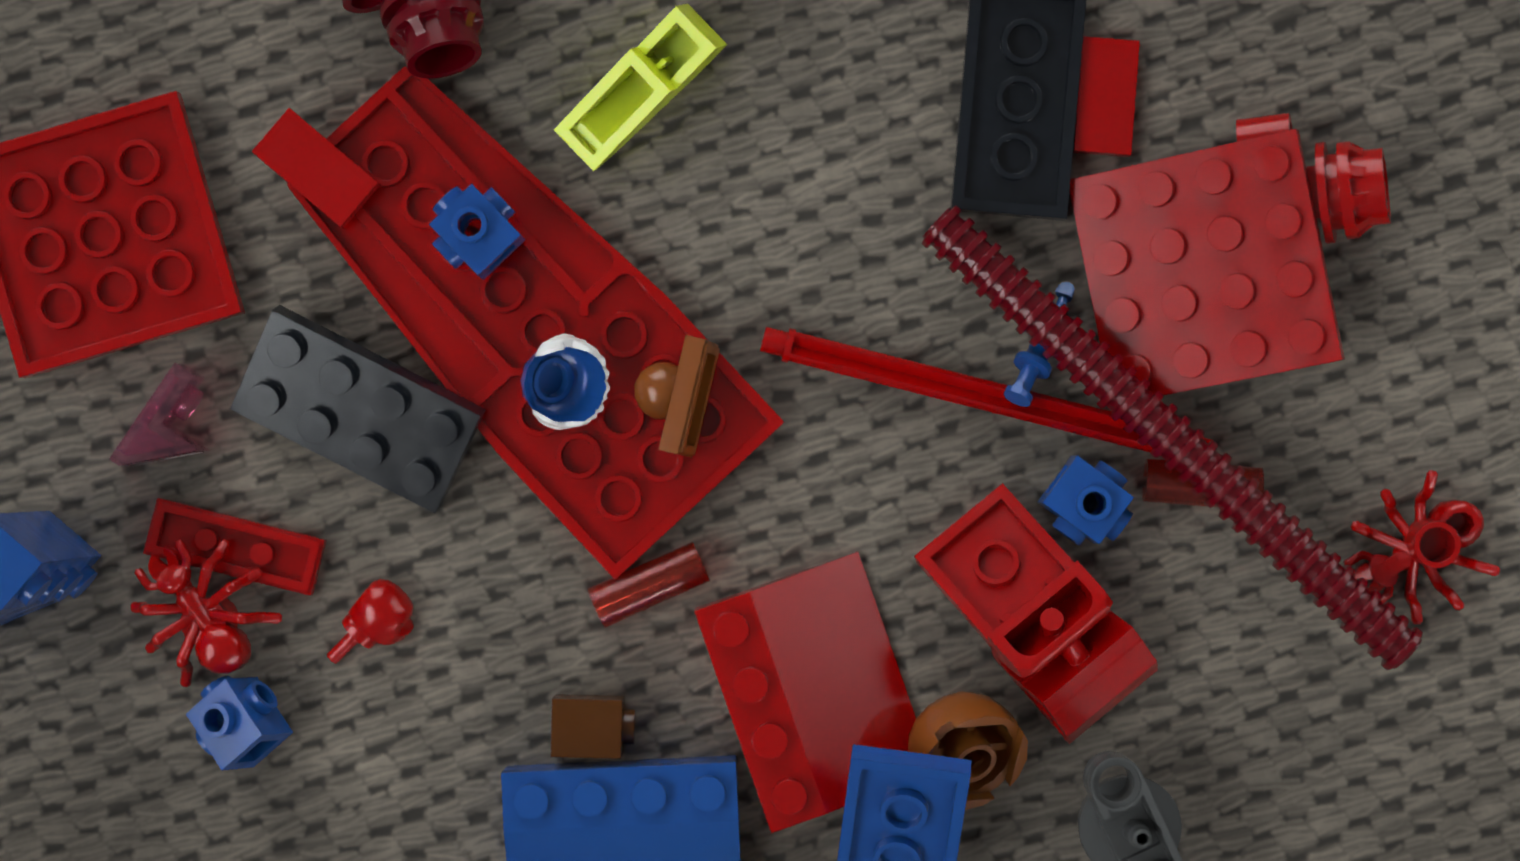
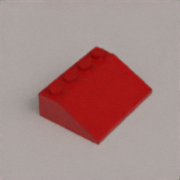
M858 551L695 608L694 612L771 833L844 807L853 744L908 752L909 733L916 720V716Z

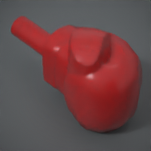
M378 579L373 581L343 618L342 624L348 633L327 653L329 660L337 664L357 643L371 649L377 643L392 645L403 640L414 628L413 621L411 620L414 605L411 599L399 586L389 580Z

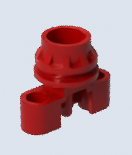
M1290 113L1236 120L1237 142L1293 129ZM1350 141L1337 142L1336 153L1328 154L1326 142L1315 143V166H1307L1306 169L1317 222L1322 223L1326 244L1336 243L1337 230L1344 229L1347 239H1355L1362 236L1375 225L1391 224L1389 186L1383 147L1363 149Z

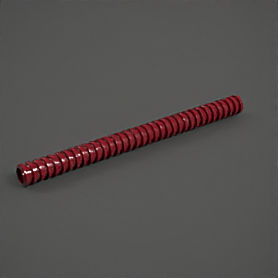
M957 205L952 209L949 207L922 236L924 239L921 244L925 248H929L932 245L937 250L935 257L939 261L945 257L951 263L948 269L952 273L959 270L964 275L962 282L965 285H969L972 282L978 288L975 291L977 296L981 298L985 294L992 300L989 303V307L993 310L999 307L1005 313L1002 318L1006 322H1009L1011 319L1016 322L1018 326L1015 330L1020 335L1024 332L1028 333L1032 337L1029 343L1033 347L1040 344L1045 349L1042 355L1046 359L1053 356L1058 361L1056 368L1059 371L1067 369L1072 374L1069 380L1073 384L1080 381L1085 386L1083 389L1085 395L1090 396L1093 393L1099 399L1096 403L1097 406L1101 409L1107 406L1112 410L1110 417L1114 421H1117L1119 418L1126 424L1123 429L1127 433L1136 432L1139 435L1137 442L1141 446L1148 443L1153 448L1150 454L1154 458L1162 456L1166 460L1164 467L1167 470L1171 471L1175 468L1179 472L1177 479L1181 483L1189 481L1193 485L1191 488L1193 494L1199 495L1202 493L1206 497L1205 505L1209 508L1216 506L1220 509L1218 516L1222 520L1228 518L1234 523L1231 528L1236 533L1244 531L1247 534L1245 541L1249 545L1257 543L1260 546L1258 553L1262 557L1266 558L1270 555L1274 559L1272 566L1276 570L1284 568L1287 571L1286 579L1289 582L1298 581L1301 584L1299 588L1301 593L1304 595L1311 593L1315 596L1313 603L1319 608L1322 606L1327 607L1326 615L1331 620L1339 618L1342 621L1340 628L1346 633L1353 631L1355 633L1354 641L1358 645L1366 643L1369 646L1367 653L1371 657L1380 656L1382 658L1381 666L1384 669L1390 670L1399 667L1415 652L1422 641L1423 632L1419 628L1410 629L1408 627L1409 619L1405 615L1397 617L1394 614L1396 607L1392 603L1387 602L1383 604L1380 601L1382 594L1379 591L1373 590L1370 592L1367 589V580L1362 577L1359 579L1353 577L1355 570L1350 565L1341 566L1339 564L1341 557L1337 553L1333 552L1329 555L1325 551L1327 544L1323 540L1315 542L1312 539L1314 532L1310 528L1302 530L1298 526L1300 519L1296 515L1288 517L1285 514L1286 506L1284 504L1278 503L1275 505L1271 501L1273 494L1268 490L1264 492L1258 490L1259 482L1255 478L1247 480L1243 476L1246 470L1241 465L1234 468L1230 464L1232 457L1228 453L1220 455L1216 451L1218 444L1215 441L1207 443L1203 439L1205 432L1202 429L1197 428L1194 431L1189 426L1191 423L1190 418L1187 416L1180 418L1176 415L1178 407L1173 403L1168 406L1162 402L1164 395L1160 391L1152 393L1148 389L1151 383L1146 378L1139 381L1134 376L1137 370L1133 366L1126 369L1121 364L1123 357L1120 354H1116L1113 357L1107 351L1110 348L1107 342L1104 341L1099 344L1093 339L1096 336L1095 331L1090 329L1086 332L1081 328L1080 325L1083 321L1079 317L1074 319L1066 314L1069 308L1065 304L1061 307L1057 306L1053 302L1056 296L1052 292L1045 295L1040 290L1042 283L1038 279L1032 283L1026 277L1029 271L1025 267L1018 270L1013 265L1015 262L1013 256L1008 255L1005 258L999 252L1002 248L1001 245L997 242L991 245L986 241L988 234L984 230L980 233L974 230L972 227L975 222L971 218H968L966 221L959 216L961 209Z

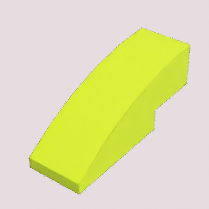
M688 3L675 6L637 47L631 48L559 123L554 131L592 171L597 170L687 86L727 44Z

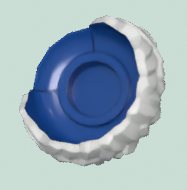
M564 333L550 338L539 346L538 350L525 363L520 382L523 397L532 408V414L535 418L549 428L563 430L587 425L591 420L597 418L598 413L604 410L603 402L608 399L607 393L610 390L607 382L610 372L606 368L605 358L595 347L587 343L586 340Z

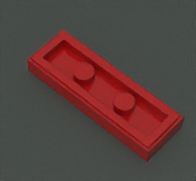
M157 498L143 554L150 556L158 555L160 558L167 560L163 548L169 547L178 554L182 562V557L175 546V542L182 539L192 556L191 566L201 568L203 562L213 554L219 541L226 539L230 542V547L224 559L216 565L213 572L238 578L254 568H260L263 572L262 577L254 582L312 596L327 539L164 498Z

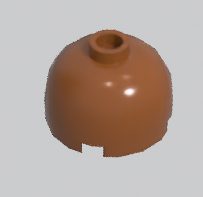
M961 691L941 697L928 705L916 718L909 733L908 752L972 760L965 810L983 806L995 799L990 791L997 788L1004 780H1006L1009 786L1017 780L1027 761L1028 740L1013 715L1002 704L987 695Z

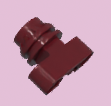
M342 0L344 9L352 13H369L380 10V18L383 27L387 30L390 45L404 56L409 73L416 77L429 79L451 76L474 65L482 55L479 35L484 26V17L480 7L481 0Z

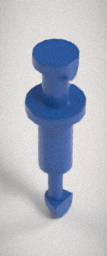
M1062 282L1056 288L1055 293L1059 297L1056 302L1057 306L1061 307L1063 304L1067 305L1068 302H1071L1075 292L1072 283ZM1030 344L1027 351L1018 352L1014 358V364L1020 370L1016 382L1013 385H1008L1004 391L1005 398L1013 404L1022 407L1030 406L1033 400L1030 391L1036 378L1046 379L1051 374L1052 366L1048 359L1042 355L1045 349L1040 344L1035 347Z

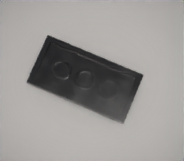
M969 0L951 209L957 205L961 212L1059 221L1067 219L1086 0Z
M282 305L272 310L230 408L236 413L433 513L440 509L486 409Z

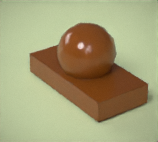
M686 335L678 366L670 362H658L645 368L634 384L635 399L639 408L646 415L654 419L665 420L659 450L690 458L695 455L720 351L718 344L706 339Z

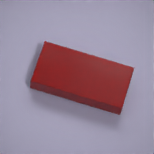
M1083 36L1073 153L1120 157L1131 156L1139 40Z
M291 108L285 111L252 150L254 155L343 229L381 185Z

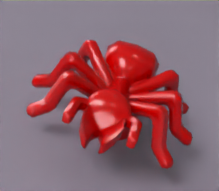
M1429 470L1426 473L1424 486L1415 496V521L1410 525L1406 523L1398 512L1396 500L1391 491L1386 488L1380 491V496L1384 502V512L1403 535V541L1359 521H1353L1350 526L1352 531L1394 548L1392 554L1389 556L1383 554L1373 555L1361 550L1343 561L1345 566H1352L1362 559L1368 560V562L1356 568L1353 577L1371 580L1367 586L1370 592L1373 590L1380 592L1385 587L1380 600L1383 604L1393 596L1398 573L1408 570L1404 598L1410 607L1413 624H1421L1423 622L1422 606L1416 594L1419 564L1423 565L1434 588L1458 611L1464 608V602L1446 584L1436 568H1443L1452 563L1491 576H1498L1501 570L1496 565L1459 555L1460 549L1473 544L1480 537L1484 528V518L1481 511L1475 505L1467 501L1455 499L1443 501L1431 509L1427 516L1428 518H1426L1427 500L1433 495L1438 478V473L1433 470Z
M182 539L175 542V546L182 557V562L178 554L169 547L163 548L167 564L158 555L150 557L148 563L149 574L157 582H151L141 568L136 569L134 572L146 590H160L165 594H175L177 597L176 603L149 604L147 602H133L130 605V610L133 613H141L143 616L182 614L180 619L153 635L151 641L145 646L147 653H154L162 647L166 640L182 630L185 639L176 659L177 666L181 669L180 684L182 687L187 688L192 683L193 665L189 659L194 645H196L195 652L201 666L213 673L229 674L243 668L251 657V643L243 630L237 628L238 624H278L282 621V615L278 612H238L233 602L227 599L234 592L262 577L263 572L260 568L250 570L246 574L225 584L212 596L206 597L212 572L216 565L224 559L230 547V542L226 539L220 540L213 554L203 562L197 588L190 582L192 556Z

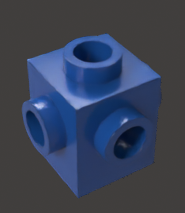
M470 184L464 191L459 186H456L444 195L433 208L437 217L429 225L437 232L439 237L432 245L454 268L457 269L465 262L483 280L526 240L507 221L516 212L492 187L482 195L473 184ZM475 220H481L480 231L473 236H467L468 225Z
M1078 455L1070 456L1037 502L1057 516L1052 527L1080 546L1085 538L1095 544H1100L1105 536L1114 541L1133 515L1127 509V506L1134 497L1123 489L1128 480L1114 468L1101 460L1093 467ZM1089 493L1094 494L1097 500V506L1091 513H1087L1083 507V500Z
M220 677L202 690L200 695L203 699L186 713V716L196 730V739L199 745L208 754L213 756L222 771L255 767L293 733L277 708L278 702L275 694L258 677Z

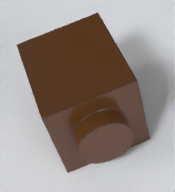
M556 694L552 698L551 757L621 759L624 753V744H634L635 710L625 709V696Z

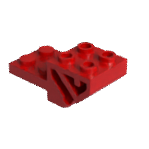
M1003 483L914 556L916 563L991 647L993 657L1069 744L1158 670L1157 660L1135 629L1110 610L1113 601L1107 592L1078 560L1074 562Z

